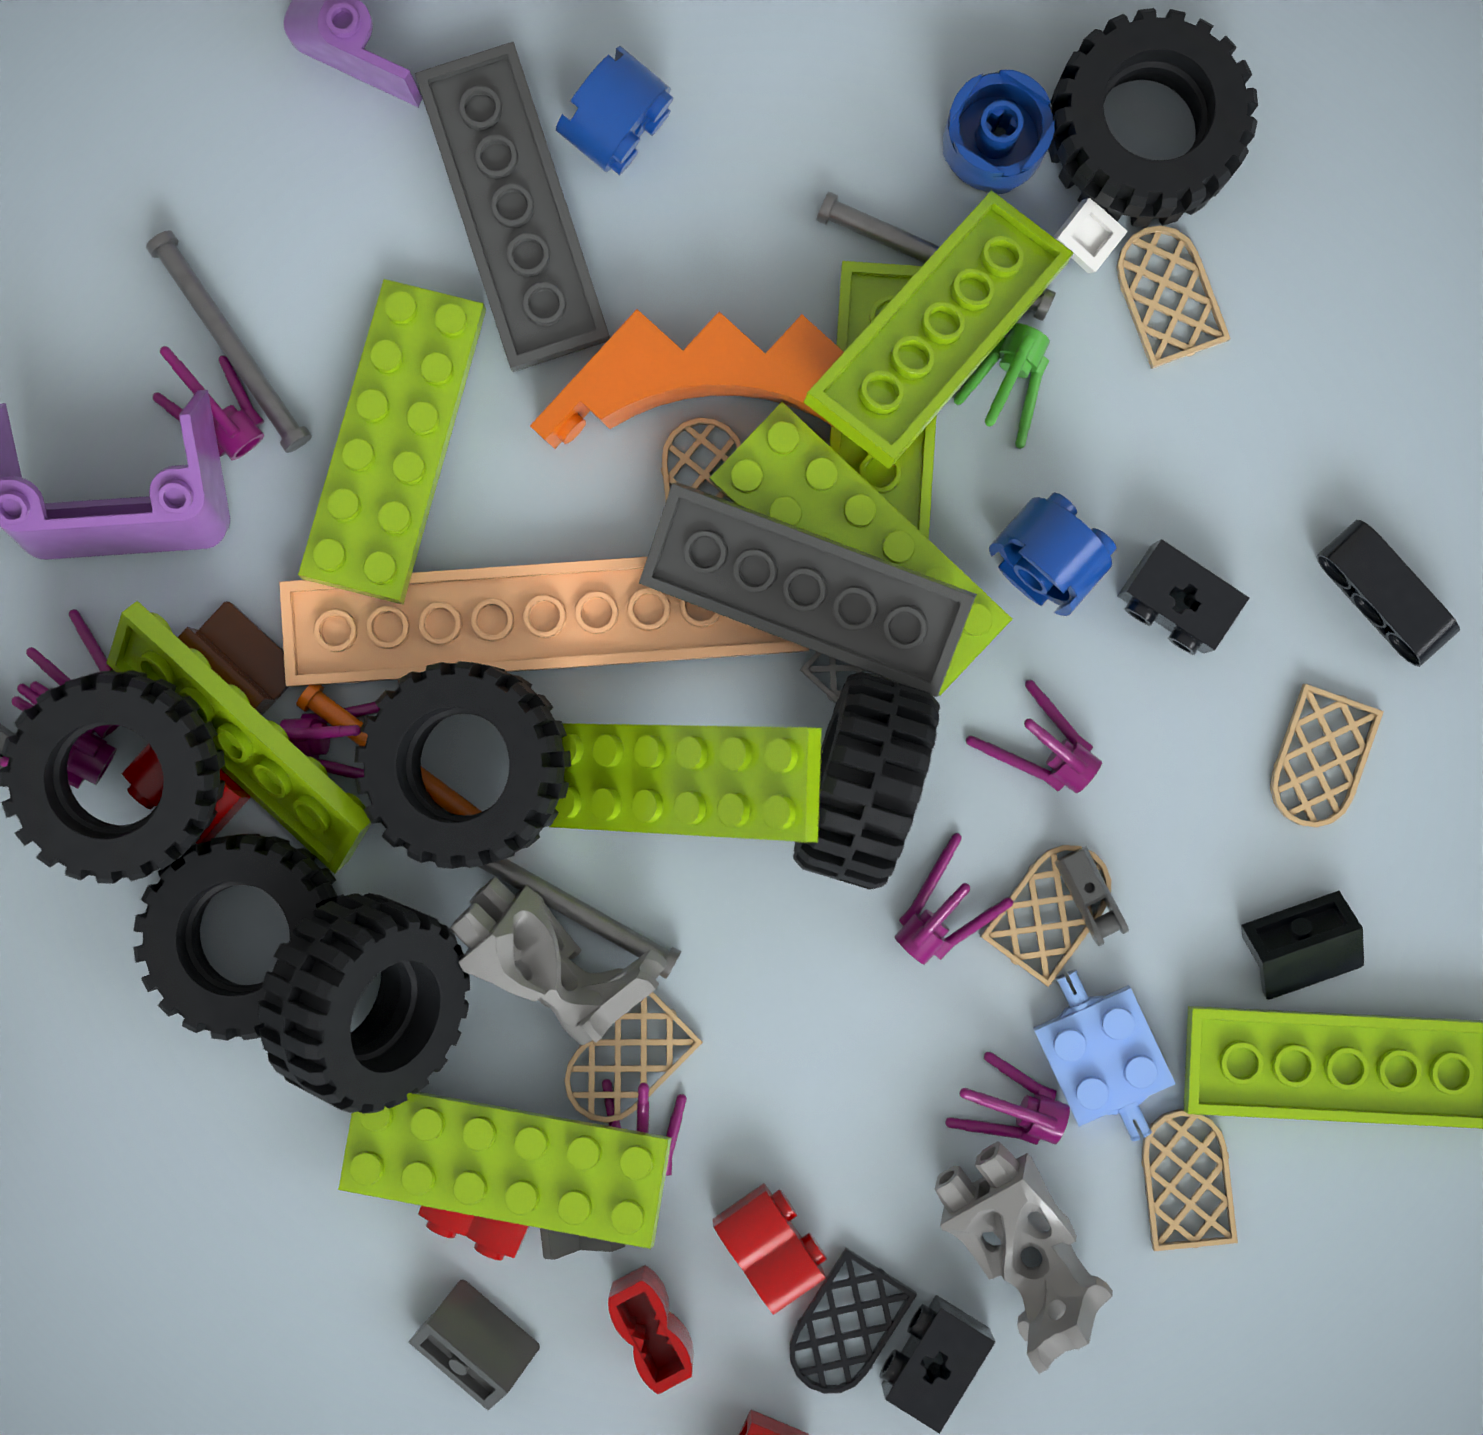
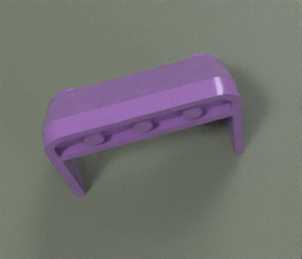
M360 0L291 1L284 17V30L292 45L299 52L419 107L423 98L410 70L365 50L372 34L373 22L368 9Z
M198 390L179 414L188 465L169 466L162 469L152 480L149 489L150 496L44 503L40 490L32 482L22 478L6 403L0 404V528L28 554L44 560L198 550L216 546L221 542L229 529L230 513L208 390Z

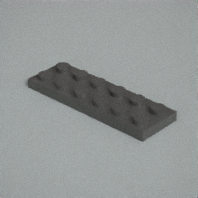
M514 41L415 73L511 371H519L607 342L610 339L608 329Z
M679 482L672 483L639 584L895 682L930 692L935 697L939 695L977 595Z

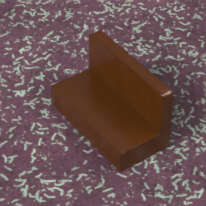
M224 602L199 630L187 627L177 637L189 649L193 648L202 653L208 660L211 669L228 685L232 684L241 689L247 696L250 705L262 716L289 688L285 683L284 651L231 602Z

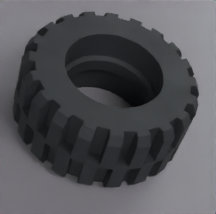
M1154 8L1141 9L1137 11L1132 22H1129L1126 15L1121 14L1108 20L1103 32L1102 30L1094 29L1083 39L1079 50L1074 51L1050 101L1055 131L1048 151L1051 162H1061L1063 166L1058 175L1059 179L1066 189L1076 185L1082 191L1077 199L1079 203L1084 199L1090 198L1105 208V211L1117 222L1122 215L1131 216V226L1147 227L1155 218H1158L1161 225L1177 222L1185 212L1192 215L1202 209L1213 196L1215 197L1241 166L1249 152L1247 145L1255 137L1258 121L1251 117V114L1258 107V97L1256 89H1246L1245 86L1252 76L1246 60L1235 61L1232 54L1237 46L1227 36H1224L1219 41L1210 34L1214 25L1201 18L1196 25L1184 21L1186 13L1170 9L1165 18L1157 17ZM1149 80L1161 83L1174 90L1185 101L1194 119L1195 141L1190 150L1183 156L1170 160L1146 159L1126 150L1112 135L1104 115L1103 105L1111 89L1129 81Z
M458 661L457 663L440 662L426 665V671L421 673L411 671L398 679L400 687L395 691L385 690L375 701L380 710L376 716H366L360 729L362 733L368 734L365 746H356L354 762L364 763V777L356 778L355 782L358 795L368 794L371 805L364 809L372 824L382 823L386 829L382 837L391 846L405 847L408 849L407 857L420 863L431 861L436 863V866L439 868L448 869L459 867L472 868L515 856V852L528 848L540 838L539 832L544 827L552 825L559 814L555 807L559 799L566 798L569 782L564 781L565 767H571L570 751H564L562 738L567 736L562 721L554 719L550 712L553 708L552 704L544 695L533 691L531 683L520 676L505 672V669L490 665ZM458 714L476 715L492 723L501 734L509 756V774L501 796L490 808L474 815H456L442 809L429 795L421 774V755L429 734L443 719Z
M109 670L66 681L64 684L51 688L37 697V703L33 707L25 709L14 722L18 730L15 735L6 738L1 752L4 756L9 757L8 766L0 769V786L9 787L10 798L1 803L6 818L17 815L23 828L16 831L15 834L21 843L25 846L33 841L42 850L36 858L49 868L60 863L66 866L65 876L80 881L88 875L96 876L98 884H115L121 878L127 877L130 881L145 878L155 870L164 869L183 855L200 839V835L211 825L217 814L215 810L216 803L223 797L225 781L220 779V769L225 766L223 750H216L213 737L217 736L218 733L211 721L205 723L199 716L197 711L201 706L191 696L181 697L175 692L176 685L164 679L157 681L147 678V673L132 670L127 672ZM103 725L126 727L144 738L155 751L163 772V792L155 809L144 819L128 825L110 824L92 816L76 800L68 780V757L74 742L92 728Z
M865 672L852 674L847 677L839 699H837L821 746L818 842H795L793 859L801 869L869 890L883 887L888 882V878L892 875L897 859L900 858L907 834L910 832L914 814L922 795L924 781L929 770L932 750L935 746L936 729L940 717L938 713L940 704L930 692Z
M260 834L230 835L211 838V841L205 843H196L179 859L164 869H160L158 874L161 879L157 884L148 885L141 898L148 905L145 913L135 916L133 929L135 932L143 933V944L133 947L135 962L146 961L149 975L142 977L141 980L147 992L157 989L164 998L157 1006L168 1017L177 1013L184 1017L182 1027L194 1033L203 1030L211 1031L212 1039L228 1041L234 1037H242L243 1040L260 1038L259 1029L265 1026L258 1018L259 1001L265 1000L266 990L262 988L263 982L253 985H239L221 976L210 965L203 952L200 939V926L204 911L210 900L224 889L239 885L257 887L269 894L282 909L288 923L291 939L294 936L291 930L302 919L307 918L311 920L314 917L313 910L330 901L337 903V899L344 896V894L337 896L332 886L336 879L329 869H320L314 863L316 856L305 848L296 849L290 846L289 840L276 836H260Z
M358 893L345 895L338 898L337 903L330 901L313 910L314 917L311 920L307 918L302 919L291 930L294 936L287 944L281 943L273 956L277 958L276 964L272 972L266 971L262 983V988L266 990L265 1000L259 1001L258 1018L265 1026L259 1029L263 1049L268 1051L267 1055L270 1064L277 1073L284 1076L286 1081L340 1110L349 1113L359 1111L362 1114L382 1111L384 1106L389 1109L407 1101L408 1093H419L429 1084L427 1078L433 1072H440L448 1061L445 1055L451 1045H457L462 1033L458 1030L461 1018L467 1017L469 1003L465 999V992L470 990V976L462 970L458 963L464 956L461 945L457 944L453 932L446 925L439 923L438 919L382 895L372 893L363 896ZM381 972L380 987L373 1007L363 1022L351 1032V1023L356 1005L368 984Z

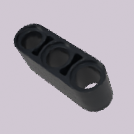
M1361 520L1354 521L1317 555V561L1325 573L1388 643L1410 664L1420 667L1460 631V627L1452 614L1388 543L1367 523Z

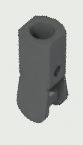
M1087 846L1079 848L1055 861L1092 938L1098 946L1105 943L1103 938L1119 930L1122 934L1129 932L1126 921ZM1103 899L1109 912L1093 919L1088 906Z

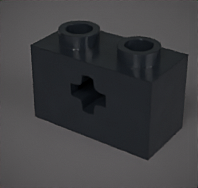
M1162 539L1149 547L1117 595V597L1128 603L1124 610L1129 615L1148 626H1151L1155 621L1171 632L1168 637L1170 642L1192 655H1195L1197 651L1203 654L1215 651L1250 598ZM1183 591L1186 594L1183 602L1190 609L1187 608L1176 612L1173 609L1176 600L1169 594L1173 595Z
M935 1295L929 1307L922 1304L913 1315L907 1332L911 1334L910 1338L901 1352L894 1349L890 1353L881 1369L880 1378L883 1379L881 1385L886 1401L940 1434L996 1341L989 1327L938 1295ZM940 1352L943 1363L939 1365L932 1362L926 1369L923 1358L928 1356L934 1359Z

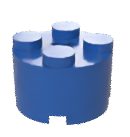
M622 46L616 48L615 59L608 54L577 90L571 99V102L578 107L571 121L562 114L557 123L556 131L602 170L608 172L612 169L618 175H621L638 153L635 147L640 141L639 137L641 134L647 131L652 136L665 122L671 112L668 107L674 97L669 94L671 88Z
M1000 70L999 73L987 75L980 74L966 82L954 98L943 134V156L956 176L975 189L986 192L992 190L996 194L1008 193L1029 180L1039 168L1055 131L1053 114L1050 107L1051 102L1046 91L1033 78L1015 70ZM997 127H1001L1006 131L1000 137L993 135L991 132H994Z
M1054 492L1048 499L1041 497L1032 498L989 546V552L991 557L997 552L1001 554L1004 560L998 566L999 570L1026 597L1040 606L1048 599L1060 605L1053 613L1060 616H1069L1112 567L1111 555L1117 548L1107 534L1096 528L1090 529L1075 516L1077 514L1075 506L1066 497Z

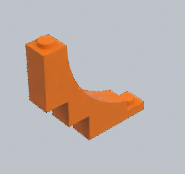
M636 309L535 419L530 427L556 449L561 442L568 444L580 434L586 424L583 418L589 412L593 413L609 429H612L631 417L655 407L684 399L707 396H744L766 399L777 403L783 402L785 405L818 417L833 426L803 402L808 391L844 352L801 314L775 344L764 353L720 312L682 350L645 315Z

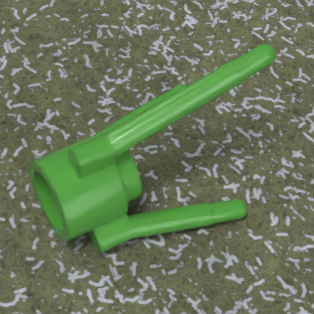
M1016 323L1010 329L1007 337H1004L966 381L954 397V403L961 405L1001 358L999 366L1007 373L985 418V424L989 427L993 426L1006 403L1017 377L1027 378L1029 373H1031L1015 442L1017 448H1024L1031 426L1041 378L1049 363V360L1044 356L1050 344L1049 338L1033 327Z

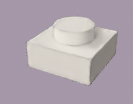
M1087 198L1079 203L1053 237L1073 252L1071 258L1089 274L1099 269L1128 231L1100 205Z

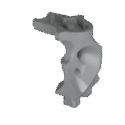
M496 876L475 893L469 901L472 905L449 928L468 947V950L458 962L464 972L493 983L514 995L535 1002L538 1000L543 1005L551 1008L562 1028L579 1045H585L592 1040L595 1043L598 1042L615 1021L655 991L659 985L656 979L668 963L662 955L650 949L624 969L617 968L601 973L584 971L570 960L578 956L581 949L557 921L544 903L543 898L528 885H525L514 895Z
M996 1142L983 1149L976 1157L975 1166L983 1175V1178L972 1183L960 1166H953L939 1174L935 1191L944 1205L940 1226L942 1230L953 1234L963 1242L989 1280L1002 1276L1005 1281L1013 1284L1018 1289L1025 1307V1311L1018 1316L1019 1334L1025 1341H1028L1026 1354L1032 1366L1040 1374L1048 1370L1051 1363L1064 1352L1074 1349L1078 1350L1089 1344L1097 1311L1113 1296V1290L1107 1282L1097 1276L1090 1275L1076 1256L1071 1246L1072 1243L1076 1242L1077 1238L1069 1218L1055 1204L1032 1157L1026 1153L1016 1159L1000 1142ZM984 1232H993L1001 1240V1244L991 1245L986 1242L982 1234ZM1030 1246L1037 1248L1042 1254V1262L1034 1268L1027 1267L1021 1258L1022 1250Z

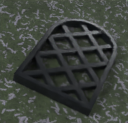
M845 1248L808 1308L797 1321L789 1342L790 1362L796 1376L808 1388L823 1394L842 1393L855 1387L872 1369L875 1360L907 1312L917 1293L885 1273L883 1269L874 1266L848 1248ZM852 1260L872 1273L855 1277ZM846 1261L849 1278L833 1282ZM876 1280L880 1298L861 1302L857 1284ZM883 1280L903 1293L886 1296ZM851 1286L855 1303L836 1308L832 1290ZM826 1293L830 1309L813 1313ZM904 1300L898 1312L891 1320L888 1304ZM882 1305L886 1323L866 1327L863 1309ZM857 1311L861 1329L841 1333L837 1315ZM832 1317L835 1335L816 1339L812 1321ZM807 1324L810 1340L796 1343L801 1330ZM885 1331L872 1351L868 1335ZM862 1336L866 1354L847 1358L843 1340ZM837 1342L841 1360L822 1364L818 1346ZM812 1348L816 1365L800 1369L795 1359V1351ZM865 1362L861 1370L851 1378L849 1366ZM843 1367L846 1382L839 1385H826L824 1371ZM818 1373L820 1383L810 1380L806 1375Z

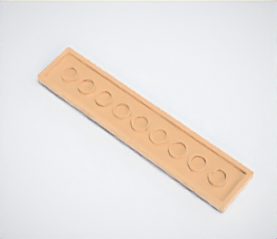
M647 557L414 572L410 579L404 604L307 580L279 582L285 683L287 687L398 680L411 671L421 673L426 671V665L440 662H473L505 669V672L809 652V648L639 584Z

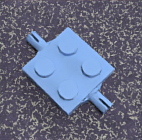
M1071 970L1067 973L1075 988V992H1072L1064 974L1056 978L1069 1006L1058 1017L1034 1027V1031L1078 1126L1080 1127L1105 1115L1120 1114L1130 1135V1140H1141L1133 1123L1134 1119L1137 1121L1144 1138L1149 1136L1152 1131L1139 1105L1148 1096L1175 1085V1081L1131 987L1128 985L1106 996L1088 997L1077 974V970Z

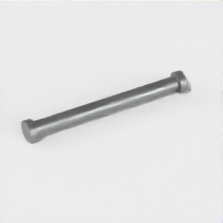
M832 192L827 193L816 221L825 225L828 221H832L924 263L940 247L837 201L838 195ZM1046 288L1045 292L1030 306L1029 310L1035 312L1034 318L1041 321L1044 320L1056 292Z
M169 230L154 236L146 244L147 251L152 258H159L263 409L282 437L280 441L281 447L286 453H290L305 445L312 435L305 426L299 427L176 247L179 241L174 233Z
M508 859L478 866L518 890H521L525 885L530 886L543 898L544 903L548 907L639 958L650 949L662 955L668 961L665 969L660 973V976L667 979L681 954V951L673 946L670 951Z

